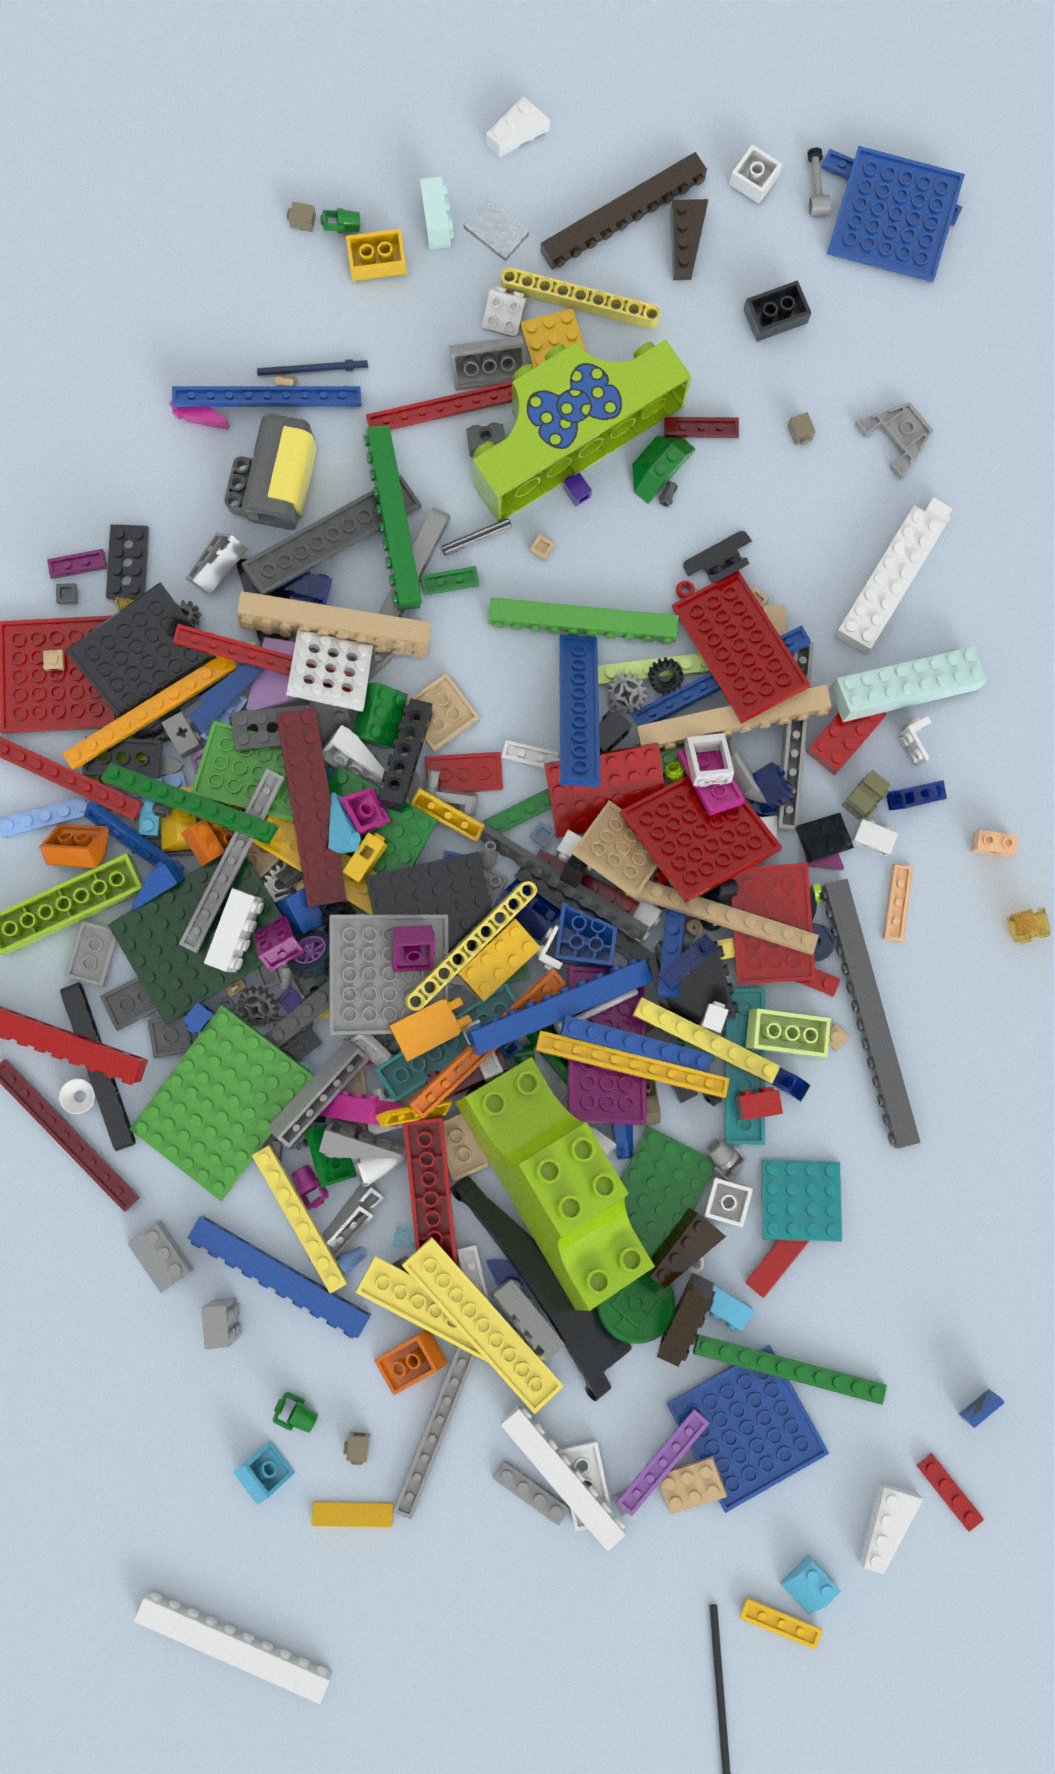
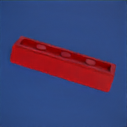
M778 1240L745 1283L764 1299L809 1241Z

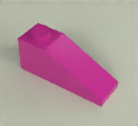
M172 401L169 403L173 410V415L178 419L183 418L190 423L225 430L230 428L227 420L211 407H173Z

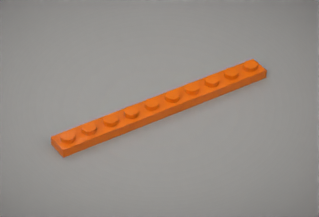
M551 968L508 1010L514 1008L520 1010L525 1008V1003L533 1000L537 1003L542 1000V996L550 993L555 995L566 983L556 970ZM506 1012L503 1013V1014L500 1016V1018L503 1017V1016H506V1015H507ZM469 1045L408 1104L423 1119L497 1048L481 1055H474L471 1045Z

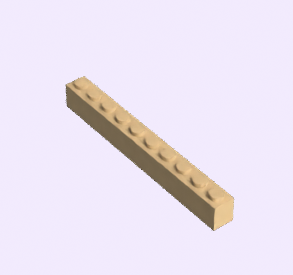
M827 684L808 688L742 724L731 706L639 725L637 730L641 745L658 743L659 748L672 749L677 744L684 743L685 745L687 737L725 733L727 737L733 735V732L740 731L741 733H746L755 727L760 729L768 728L773 723H778L779 725L786 724L791 719L805 720L809 718V715L823 716L828 714L832 705Z

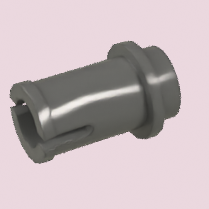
M667 482L663 494L659 496V503L662 506L669 507L673 503V496L678 489L676 483Z

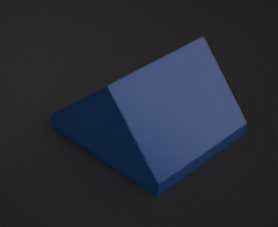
M304 888L275 902L282 915L288 917L295 936L304 934L324 922V920H321V917L325 915L322 914L323 911L320 905L307 907Z

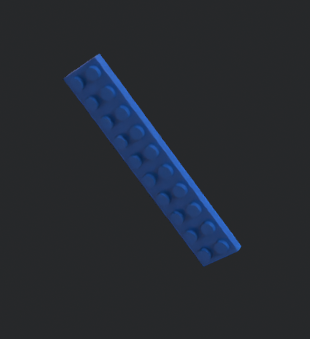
M562 634L559 637L560 785L600 787L597 637Z

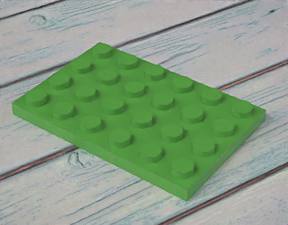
M213 720L191 793L215 802L246 810L267 768L285 777L267 816L294 823L281 747L236 752L234 748L233 726ZM248 730V733L251 734V735H254V734L257 733V732ZM322 750L323 757L325 758L326 751Z

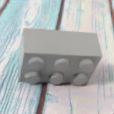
M236 1297L212 1300L202 1307L205 1349L230 1347L239 1338V1335L242 1334L241 1322L238 1323L240 1303L237 1302Z

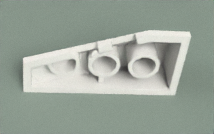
M341 725L322 748V750L326 751L324 761L335 769L341 766L379 788H383L384 768L359 737L349 728Z

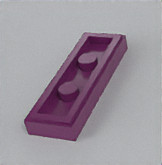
M103 549L47 559L51 579L107 569Z

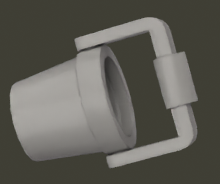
M720 1138L713 1139L706 1147V1152L715 1165L713 1169L726 1181H730L747 1161L746 1156L734 1144L730 1147ZM734 1164V1166L729 1170L727 1175H725L722 1172L723 1170H727Z

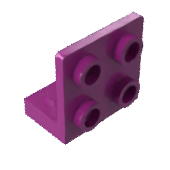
M286 915L274 920L268 926L260 928L253 934L258 957L270 972L304 953L302 945L293 935L289 919Z

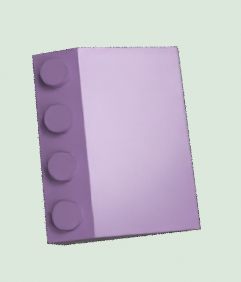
M265 637L262 647L293 656L295 642ZM314 648L309 649L312 653H318V650ZM264 669L253 680L246 710H256L296 699L297 697L286 695L289 676ZM304 680L305 683L312 684V682Z

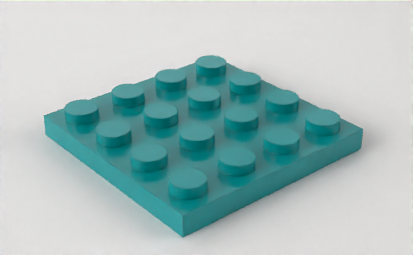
M762 1159V1240L842 1242L840 1162Z

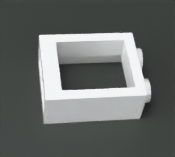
M725 733L687 737L684 748L693 786L705 787L712 784L724 785L732 782L734 769ZM721 750L725 769L700 772L696 753Z

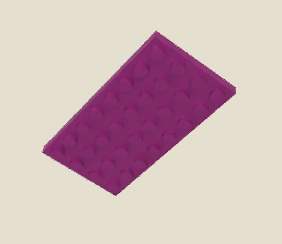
M569 966L567 968V986L573 988L577 986L576 982L587 979L589 981L594 979L593 975L603 971L606 974L611 972V970L608 968ZM644 985L636 988L638 990L636 996L586 1019V1021L645 1036V1022L632 1016L640 998H644ZM567 1059V1111L578 1120L587 1123L646 1125V1079Z

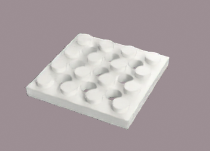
M297 630L286 695L363 712L373 646ZM314 648L318 650V653H312L309 649ZM333 652L337 657H331L328 653ZM347 657H354L356 661H349ZM306 664H314L316 668H309ZM325 668H332L335 672L330 673ZM345 672H351L354 676L348 677L345 675ZM304 679H310L313 683L307 684L304 682ZM329 683L332 685V688H326L323 684ZM348 687L351 689V692H345L342 688Z

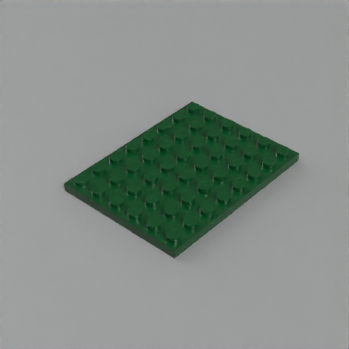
M223 854L184 876L185 879L134 911L133 909L108 924L109 929L165 1024H169L190 1011L197 1002L202 1003L264 964L258 957L253 934L260 928L273 923L274 920L283 917L247 855L198 953L179 945ZM233 888L263 898L262 903H264L261 914H258L255 920L257 926L255 931L249 936L250 944L247 951L243 952L241 968L237 969L236 972H225L204 964V961Z

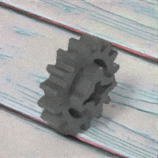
M251 986L250 989L245 988L238 997L239 1000L236 1004L240 1006L238 1012H243L242 1018L247 1017L248 1023L254 1021L255 1026L258 1023L265 1026L266 1023L271 1024L278 1015L277 1012L280 1007L276 1005L279 1001L273 999L274 993L268 994L269 989L263 991L261 986L257 989Z

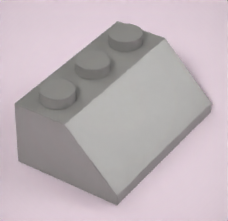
M161 1221L150 1226L128 1244L160 1293L194 1270Z

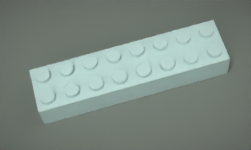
M973 646L840 677L834 681L830 691L842 722L979 690L988 679Z

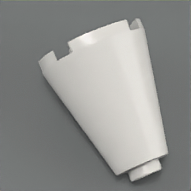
M404 1148L400 1158H351L356 1173L362 1177L359 1179L362 1186H369L404 1162L406 1150Z

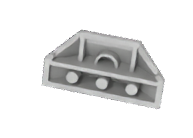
M729 737L727 745L734 769L733 778L747 802L765 807L771 802L770 799L767 797L733 739Z

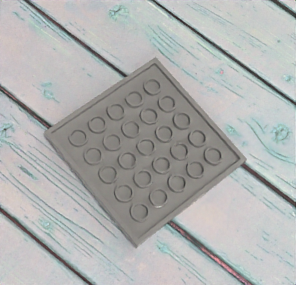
M329 915V1035L393 1034L389 1025L416 1012L407 1008L405 997L432 970L393 972L392 927L432 925L435 938L434 969L448 955V915ZM445 968L439 970V977L441 979L447 977L448 972ZM427 982L424 986L427 993L433 991V984ZM449 982L424 1007L440 999H446L448 1002ZM413 996L410 999V1004L413 1007L418 1006L420 1000L417 996Z

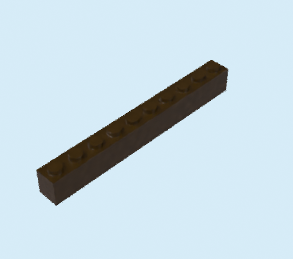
M696 152L692 153L541 242V254L552 270L556 267H562L569 259L577 258L586 249L594 248L601 240L609 239L618 230H624L630 223L641 220L645 214L656 211L662 204L670 203L674 197L679 194L683 195L694 185L698 186L703 183L707 173L706 166Z

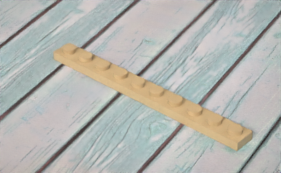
M649 880L636 897V899L810 955L814 953L819 936L702 897H696L685 903L674 888Z

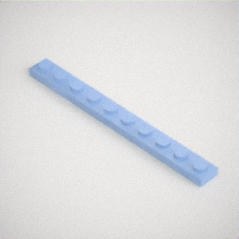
M183 771L160 777V779H164V783L177 788L188 787ZM120 788L114 789L141 802L142 796ZM81 797L0 818L1 838L4 839L85 818L86 806L92 800ZM101 805L106 811H112L111 809Z

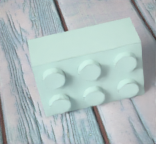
M442 176L420 179L429 250L451 247L450 240L454 239L447 185L443 184Z

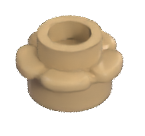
M691 918L686 921L685 929L695 936L702 933L703 928L700 920Z

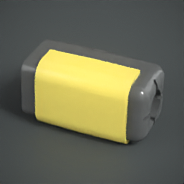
M266 414L263 416L253 458L239 456L232 464L224 498L225 505L231 514L244 516L250 522L287 530L296 529L297 520L302 518L317 452L315 438L307 421L276 414ZM241 466H247L245 470H239ZM236 484H243L240 488H235ZM233 501H239L236 506H230Z

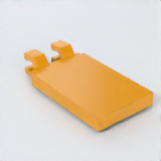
M456 997L448 1002L446 999H440L389 1025L407 1062L460 1035L461 1027L472 1022L468 1014L456 1019L452 1012L453 1009L463 1005L460 997Z

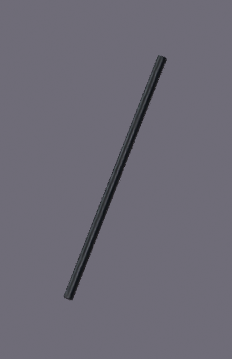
M716 1604L709 1605L722 1774H731L718 1607Z

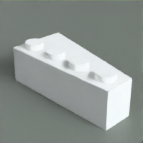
M879 1482L859 1559L864 1569L884 1574L924 1500L918 1493Z

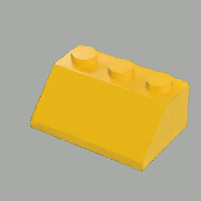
M182 787L180 789L191 792L192 787ZM171 808V813L168 817H161L162 850L168 852L190 849L181 833L200 822L199 819Z

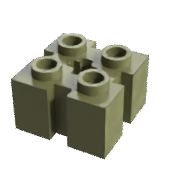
M872 770L861 780L841 806L858 820L862 816L866 818L876 809L877 805L875 803H879L889 793L887 788L891 784Z

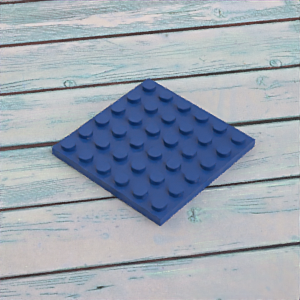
M858 146L827 254L933 282L965 174Z
M770 1345L760 1350L775 1354ZM732 1365L666 1403L678 1426L693 1408L710 1422L690 1446V1449L697 1461L713 1456L727 1492L726 1498L718 1500L725 1513L829 1454L788 1379Z

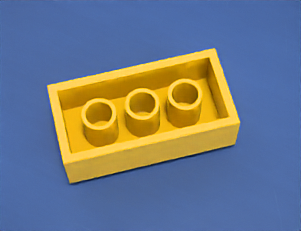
M512 918L457 975L480 1000L485 1001L541 947L521 924Z

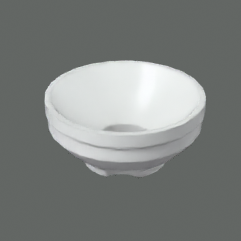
M79 1078L66 1082L59 1094L61 1106L71 1114L87 1112L96 1100L91 1083ZM80 1090L86 1094L83 1102H78L75 1098L76 1093Z

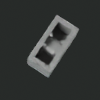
M180 712L161 722L182 759L203 748L200 743L203 740L198 731L194 733L191 727L194 723L188 715L185 716ZM183 731L186 732V733H185L186 737H184V738L182 737L183 735H182V733H181V732H183Z

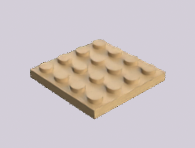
M609 800L571 853L633 898H636L657 868V864L620 816L622 809Z

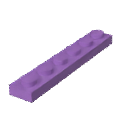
M693 1408L617 1499L616 1503L630 1516H633L710 1422Z

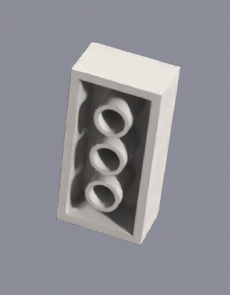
M232 888L204 964L225 972H236L237 969L241 968L243 952L247 951L250 944L249 936L255 931L257 926L255 920L257 915L261 914L264 903H262L263 898Z

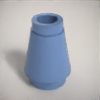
M358 1247L340 1255V1258L336 1261L344 1274L348 1271L350 1273L366 1257V1254L361 1247Z

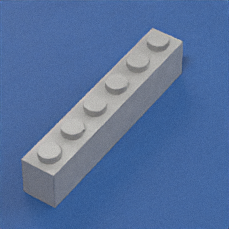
M347 1039L314 1075L313 1079L304 1086L271 1122L267 1129L289 1148L369 1061V1058Z

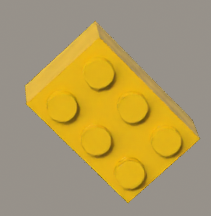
M401 229L346 236L353 281L407 274Z

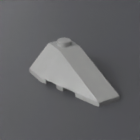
M333 1118L325 1129L319 1152L324 1153L325 1156L330 1158H400L404 1152V1147L384 1138L376 1139L372 1132H361L357 1130V1125L337 1118Z

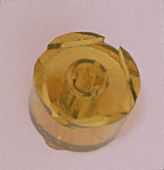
M1037 908V912H1033L1032 909L1012 914L1011 917H1006L1012 940L1022 944L1032 941V937L1039 936V938H1045L1050 936L1051 927L1045 908Z

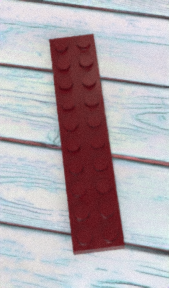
M310 708L276 713L307 907L347 901L340 855L328 848L331 800L316 709Z

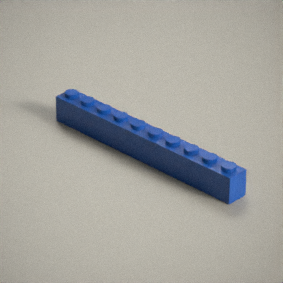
M638 957L627 961V965L623 967L621 964L610 968L611 972L605 974L603 971L593 975L594 979L587 981V979L576 982L577 986L573 988L566 986L559 989V993L556 995L552 993L541 997L542 1000L537 1003L535 1000L524 1004L525 1008L520 1010L514 1008L506 1011V1016L500 1018V1015L489 1018V1023L482 1025V1023L471 1026V1030L467 1031L466 1035L474 1055H481L563 1020L564 1015L573 1016L653 982L646 959L638 960Z
M205 1216L198 1218L187 1237L191 1240L190 1243L197 1248L203 1247L208 1250L207 1253L210 1256L224 1259V1263L227 1266L239 1268L244 1276L256 1278L261 1286L273 1288L278 1296L290 1298L293 1300L292 1304L301 1309L303 1307L310 1310L309 1314L318 1319L320 1317L327 1320L326 1324L332 1328H341L344 1330L343 1334L349 1338H358L372 1315L334 1292L330 1294L326 1287Z

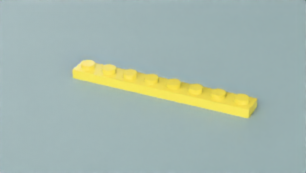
M640 998L632 1015L709 1054H713V1056L769 1084H773L780 1068L779 1065L644 998Z
M268 1145L252 1155L253 1159L329 1293L331 1294L348 1283L345 1275L272 1146Z

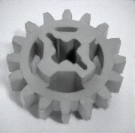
M621 672L620 678L617 675L614 676L615 682H609L612 688L607 689V692L611 693L607 699L613 700L611 706L617 705L618 711L622 708L624 714H626L628 709H630L631 713H634L635 707L640 710V703L645 704L646 702L643 697L648 696V693L644 692L648 686L642 685L644 679L638 680V674L632 677L631 672L627 676H625L624 672ZM621 683V689L615 692L617 684ZM627 689L628 692L631 691L630 696H628V694H624L623 692ZM640 693L639 699L634 702V696Z

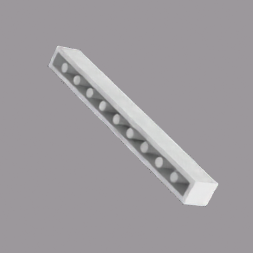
M148 1592L134 1622L318 1704L321 1703L332 1675L323 1666H314L305 1658H296L287 1650H278L267 1641L260 1642L249 1633L242 1634L231 1625L224 1626L218 1623L215 1618H206L199 1615L197 1610L181 1607L179 1602L163 1599L162 1595L156 1592Z

